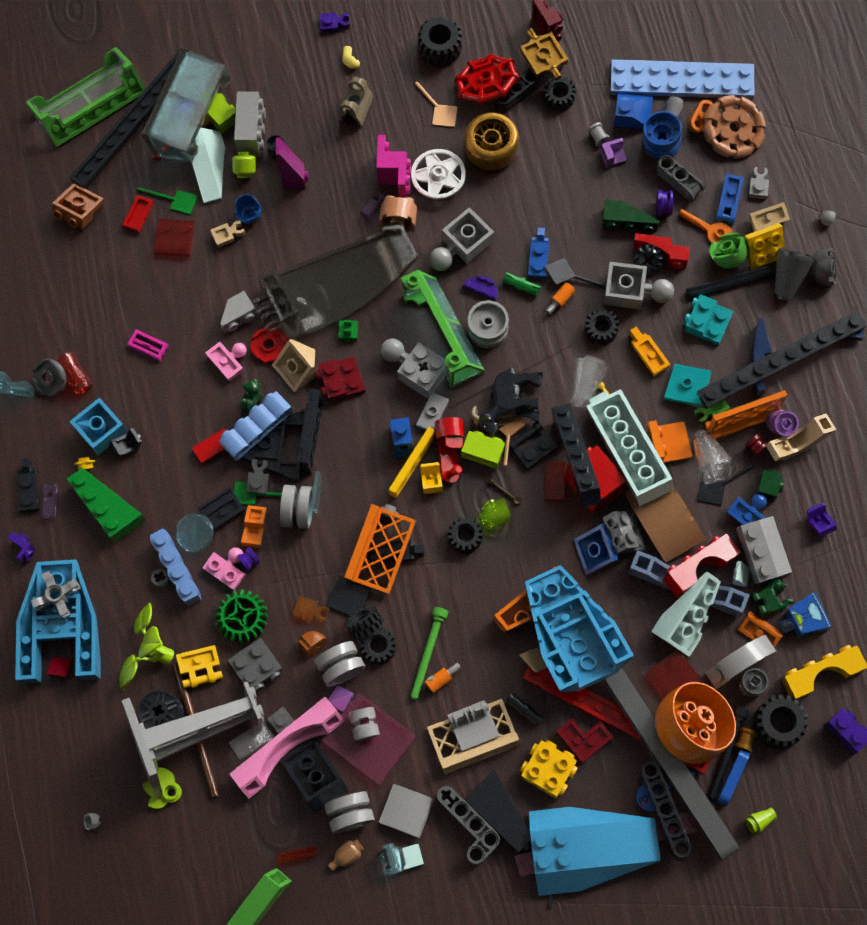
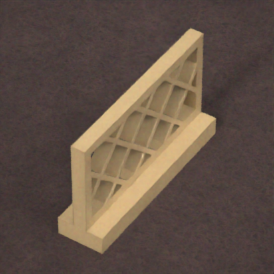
M502 699L487 705L489 712H491L492 708L501 707L502 714L500 718L492 716V719L497 722V730L500 724L509 727L511 733L506 735L499 734L500 737L462 751L458 742L456 746L446 742L450 732L455 734L449 719L427 727L444 775L520 746L519 738ZM441 728L447 732L443 740L434 736L433 731ZM444 745L454 749L452 755L445 758L441 754Z

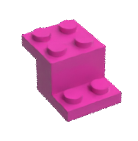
M378 135V184L398 185L399 197L405 198L407 195H410L411 160L407 159V152L389 151V142H386V136Z

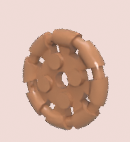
M734 95L724 96L717 99L715 104L712 103L705 112L703 118L705 121L703 125L705 139L707 143L713 146V150L723 157L728 158L730 156L734 157V159L748 157L752 155L754 150H758L764 141V129L766 128L764 116L761 111L759 112L756 109V104L742 96L737 98ZM733 105H738V110L733 109ZM720 108H721L722 111H723L722 114L719 113V109H720ZM730 124H735L738 127V131H732ZM752 128L757 129V132L752 133ZM718 135L723 140L720 143L716 140ZM747 141L750 145L746 146L744 142Z

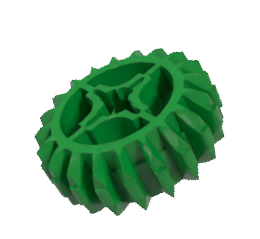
M241 590L240 595H238L236 591H233V597L226 594V602L222 599L220 600L223 607H216V610L221 613L215 614V618L220 619L215 623L216 626H221L219 632L224 633L226 639L231 636V641L235 642L238 637L239 643H243V638L245 637L247 642H250L251 635L256 639L258 637L257 631L263 633V629L260 626H267V622L263 619L268 618V614L264 613L268 609L266 606H263V599L258 600L259 595L255 594L252 597L251 591H248L245 595L244 590ZM241 602L250 603L256 608L252 610L251 608L245 609L242 607ZM235 605L234 612L227 617L229 609ZM240 610L244 614L243 622L239 619ZM257 615L254 624L249 628L248 622ZM227 624H240L242 631L231 629Z

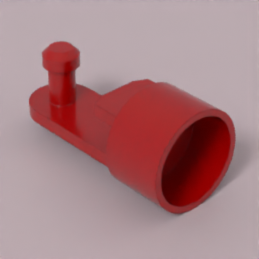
M456 417L442 418L434 422L435 436L438 442L440 474L442 480L449 484L456 482L462 473V467L458 465L457 449L463 447L464 427L463 419Z

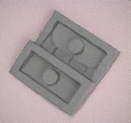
M393 784L379 823L420 838L434 799Z

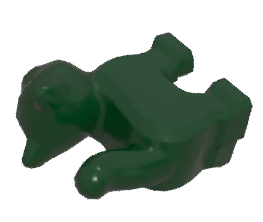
M256 379L242 384L245 393L240 401L239 408L247 415L263 399V395L259 392L260 384Z
M772 578L769 580L767 587L750 595L753 603L761 601L763 606H758L759 609L757 610L760 618L768 614H775L794 603V600L791 598L780 602L775 595L783 592L787 584Z

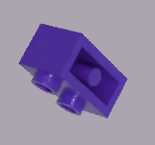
M842 708L824 726L852 755H855L867 744V728L863 725L860 726L855 721V716L849 710Z

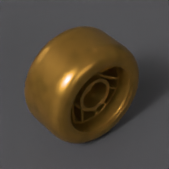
M485 113L477 116L469 123L465 132V151L467 157L475 166L484 170H499L508 166L517 155L519 134L516 125L508 117L499 113Z

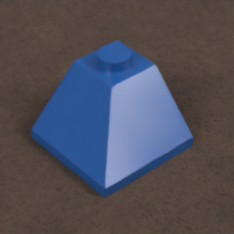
M618 93L614 126L643 129L646 119L651 115L653 97Z
M600 524L574 539L586 575H590L613 563L618 558L619 554H615L605 524Z

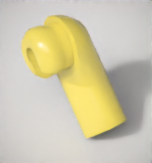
M344 46L343 64L350 69H358L360 62L351 56L352 48Z

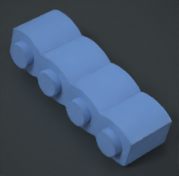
M277 391L273 394L269 393L263 399L264 402L261 405L254 406L249 411L247 417L244 419L240 418L232 430H227L221 435L220 445L235 461L242 458L264 436L273 431L279 423L283 422L293 412L292 407Z
M161 529L151 534V543L158 552L161 563L167 569L170 580L176 586L179 597L188 607L201 601V593L193 582L192 576L184 565L183 558L175 548L174 541L168 532Z

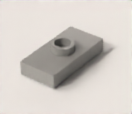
M432 392L416 427L425 431L428 427L435 429L434 422L442 418L449 399Z

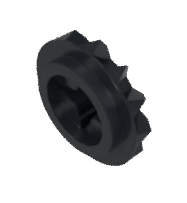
M646 244L639 247L635 252L634 263L635 265L647 266L646 273L652 274L661 268L663 254L658 247ZM644 256H653L652 264L649 262L642 264L645 260Z

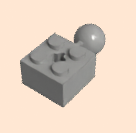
M469 207L442 229V240L448 247H439L431 252L429 256L431 267L437 271L447 270L451 266L452 257L455 254L468 264L494 242V231Z
M610 262L604 305L641 309L644 294L651 295L658 303H666L672 299L674 287L670 281L665 279L657 280L653 284L645 283L647 266Z
M388 339L381 346V355L386 361H400L403 363L397 371L398 380L428 399L449 372L445 359L419 342L410 354L405 352L404 345L398 339Z

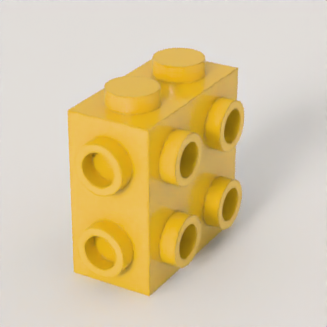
M541 740L539 745L535 743L529 754L533 756L530 761L523 763L520 769L522 773L521 779L556 799L558 795L563 796L568 787L565 784L567 778H573L578 769L575 766L577 760L574 759L575 756L566 750L561 752L556 749L557 745L551 741L546 740L544 742Z

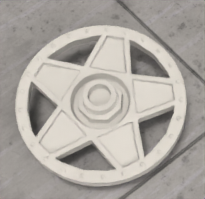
M433 149L421 154L415 160L411 170L412 183L416 190L423 196L431 199H445L456 194L463 186L466 175L462 160L453 152L444 149ZM436 154L447 155L451 158L441 161ZM426 158L427 167L416 170L418 164ZM458 165L462 172L461 180L453 174ZM417 181L427 182L428 192L422 189ZM443 186L453 189L448 193L439 194Z

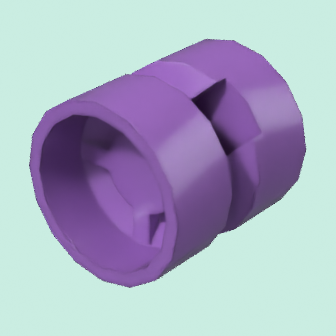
M779 409L769 413L766 419V426L772 433L790 436L797 431L799 420L794 413Z

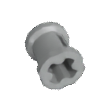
M600 122L591 125L587 130L588 134L594 138L596 146L600 147L603 143L610 140V136L604 132Z

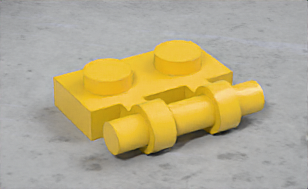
M215 645L176 655L180 675L189 674L190 678L182 681L184 688H195L199 684L207 682L210 684L215 683L216 680L223 678L221 671L213 672L212 668L220 665ZM206 669V675L196 677V671Z

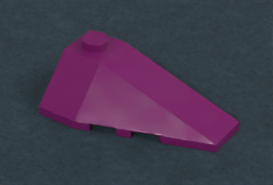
M276 138V157L284 189H306V182H309V172L305 171L304 163L280 138Z

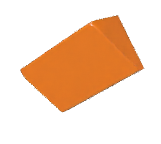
M751 611L738 628V631L752 640L766 635L774 648L783 636L780 630Z

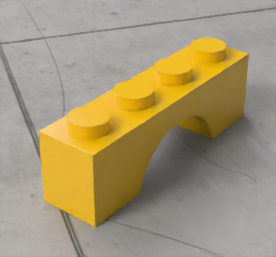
M850 645L839 649L840 653L834 656L832 653L821 657L822 661L815 663L813 660L804 664V668L799 671L796 668L787 671L782 682L788 695L791 696V700H798L810 695L814 691L815 677L822 671H835L846 679L865 671L867 663L858 646L852 648Z

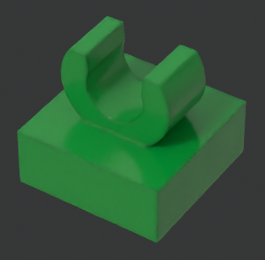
M339 321V341H357L358 321Z

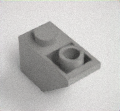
M245 291L228 299L221 320L224 333L236 330L239 325L244 322L248 323L257 316L255 307Z

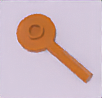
M683 209L678 214V216L707 231V238L711 244L714 241L715 243L720 241V236L733 233L730 226L725 223L716 222L710 225Z

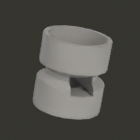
M374 707L358 709L348 713L350 723L354 725L352 729L354 741L380 735L378 724L374 723L376 719ZM367 719V724L360 725L361 720Z

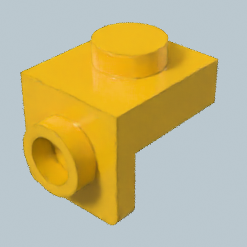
M439 462L421 464L420 470L424 494L443 492Z

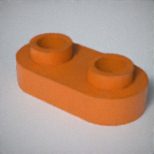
M702 100L696 105L688 120V127L691 132L698 134L703 131L705 113L702 109L706 112L712 104L711 101Z

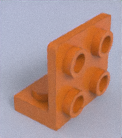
M656 420L648 423V437L663 463L692 458L693 455L684 422L661 426L657 425Z

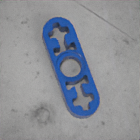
M742 749L739 750L716 803L725 807L728 805L750 753Z

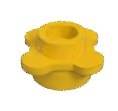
M90 457L79 458V462L74 463V465L78 466V470L81 468L90 469L94 468L93 462L95 460H90Z

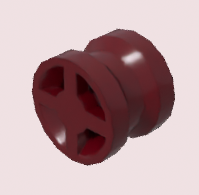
M757 434L747 442L745 447L753 452L752 455L756 458L767 449V442H764L762 436Z

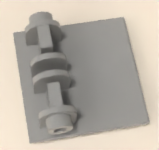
M485 700L447 715L462 751L500 737Z

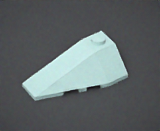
M205 128L183 132L203 203L207 204L222 200L224 154L226 148L221 132Z
M706 572L662 614L651 632L690 657L702 637L700 631L703 622L706 623L709 616L706 614L709 606L714 603L721 581L709 572Z

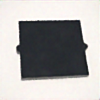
M339 576L334 589H331L332 594L326 606L346 615L354 614V611H359L360 608L366 606V600L371 589Z

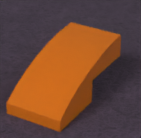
M248 505L241 540L242 546L261 548L267 507Z

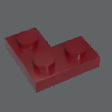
M571 718L556 731L581 763H584L613 738L601 721L587 733H584Z

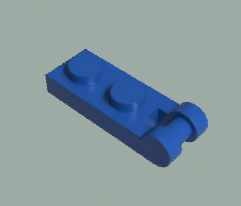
M726 174L716 222L725 221L730 225H734L744 177ZM724 210L731 211L730 215L723 214Z

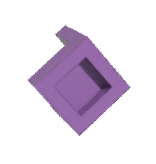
M622 138L602 144L601 155L606 168L627 161L622 148Z

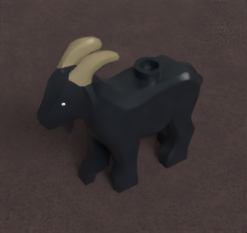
M511 367L499 373L495 378L494 387H491L493 405L482 413L481 416H478L476 406L471 410L474 424L487 434L495 436L497 430L503 427L502 424L495 423L498 420L521 417L539 422L540 411H535L539 406V398L521 399V389L527 384L540 387L543 381V373L524 372L522 374H515V370Z

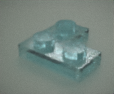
M0 371V393L26 397L34 396L35 390L29 382L22 380L13 382L6 373Z

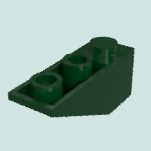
M605 199L602 228L609 230L625 229L626 231L642 230L647 233L657 232L659 221L624 201Z

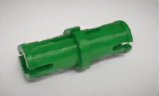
M506 272L502 283L517 288V291H524L535 297L538 296L537 293L541 289L540 285L527 281L525 277L520 278Z

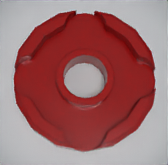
M265 327L253 335L250 349L253 356L259 362L273 364L287 344V339L279 329ZM266 342L274 343L271 349L264 348Z

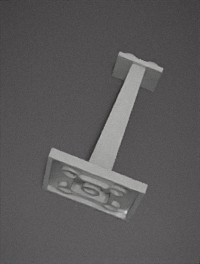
M244 682L245 698L148 729L144 728L143 722H138L130 698L122 700L128 725L155 799L163 796L156 771L158 769L157 761L254 718L258 731L262 730V723L265 722L264 712L261 705H257V695L253 686L249 687L248 682Z

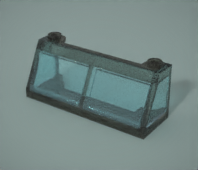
M180 50L141 134L154 157L193 162L194 157L198 153V145L195 139L219 86L226 87L230 82V74L225 65L192 51Z

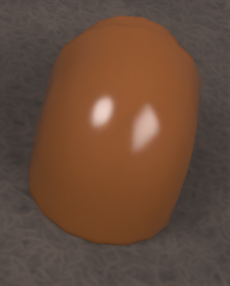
M308 631L300 636L298 645L310 657L326 645L328 639L320 632Z

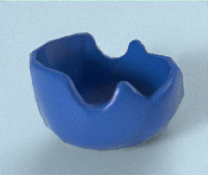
M242 195L234 202L236 208L234 214L241 223H255L261 216V205L253 195Z

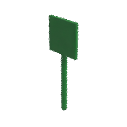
M137 188V191L172 200L171 210L191 215L198 195L177 190L175 197H171L143 188Z
M235 482L234 494L241 504L256 505L257 496H282V493L248 492L247 482Z

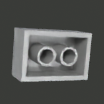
M237 92L234 135L237 151H249V155L261 157V151H264L262 135L265 134L263 119L266 118V110L263 108L264 103L263 99H260L259 92Z

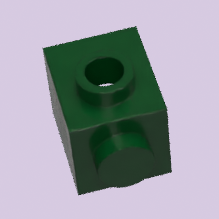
M763 470L756 494H762L767 500L775 502L778 493H782L784 482L781 481L783 475L778 474L775 470Z

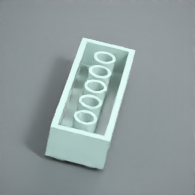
M621 389L586 406L591 421L615 464L620 469L622 476L626 479V483L639 507L675 490L671 475Z

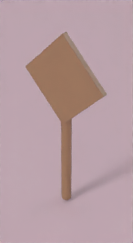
M521 417L495 422L503 425L499 430L506 436L504 467L507 466L510 437L527 424Z

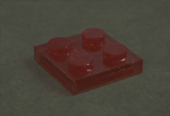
M158 219L154 254L191 257L195 221Z
M678 649L646 673L647 677L664 698L671 691L686 683H701L703 681Z

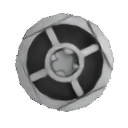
M833 248L821 249L812 255L815 257V260L807 275L811 274L812 280L821 286L836 284L833 281V277L836 278L835 256L831 257L830 253L834 252Z

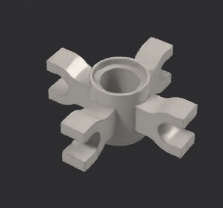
M49 571L41 574L47 588L44 596L31 601L34 608L39 611L52 603L57 606L61 617L65 619L71 616L65 602L67 601V595L81 589L79 583L73 579L67 584L60 586L56 584L53 575ZM56 591H60V596L52 599L53 594Z

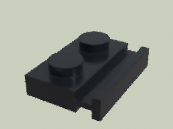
M230 487L197 507L213 532L245 512L244 507Z

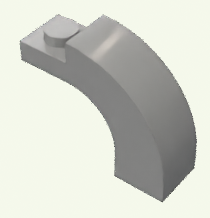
M763 635L723 658L706 671L705 674L715 689H718L740 673L764 661L777 651L767 636Z

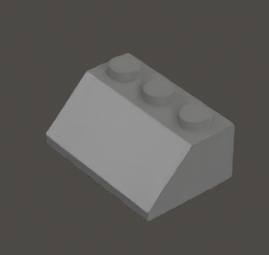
M773 516L736 528L754 584L792 572Z

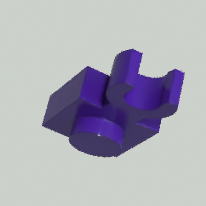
M337 13L319 14L321 33L337 32L338 27L350 28V22H344V20H349V14L347 13L342 14L340 17H337Z

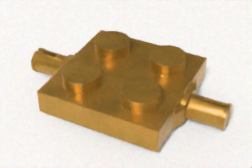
M533 28L527 30L526 33L531 40L520 46V52L536 78L546 73H552L555 80L561 79L562 75L559 73L558 68L567 64L568 58L553 33L550 32L537 36Z

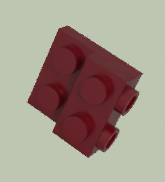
M532 0L531 19L540 34L545 35L552 32L557 42L562 39V15L555 10L554 6L548 9L545 1Z
M355 356L340 361L334 359L318 364L319 370H316L319 381L323 380L322 392L324 398L328 397L330 403L366 392Z

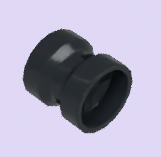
M271 135L266 141L269 156L273 159H277L276 138H280L284 142L283 138L279 135Z

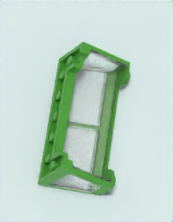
M117 47L106 53L104 57L106 65L47 102L41 96H35L26 102L32 114L56 147L138 98L145 90L133 64Z

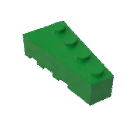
M81 468L67 478L68 482L114 543L146 521L139 511L84 468Z

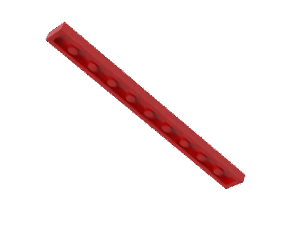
M530 666L528 667L523 680L642 742L618 705L586 688L580 691L560 692L548 668L535 673ZM711 760L703 764H690L686 762L684 764L703 775Z

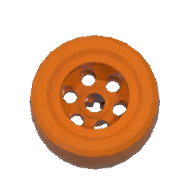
M689 682L677 687L659 703L655 713V728L663 745L676 758L690 764H703L719 756L731 744L736 733L735 716L727 700L714 688L704 683Z

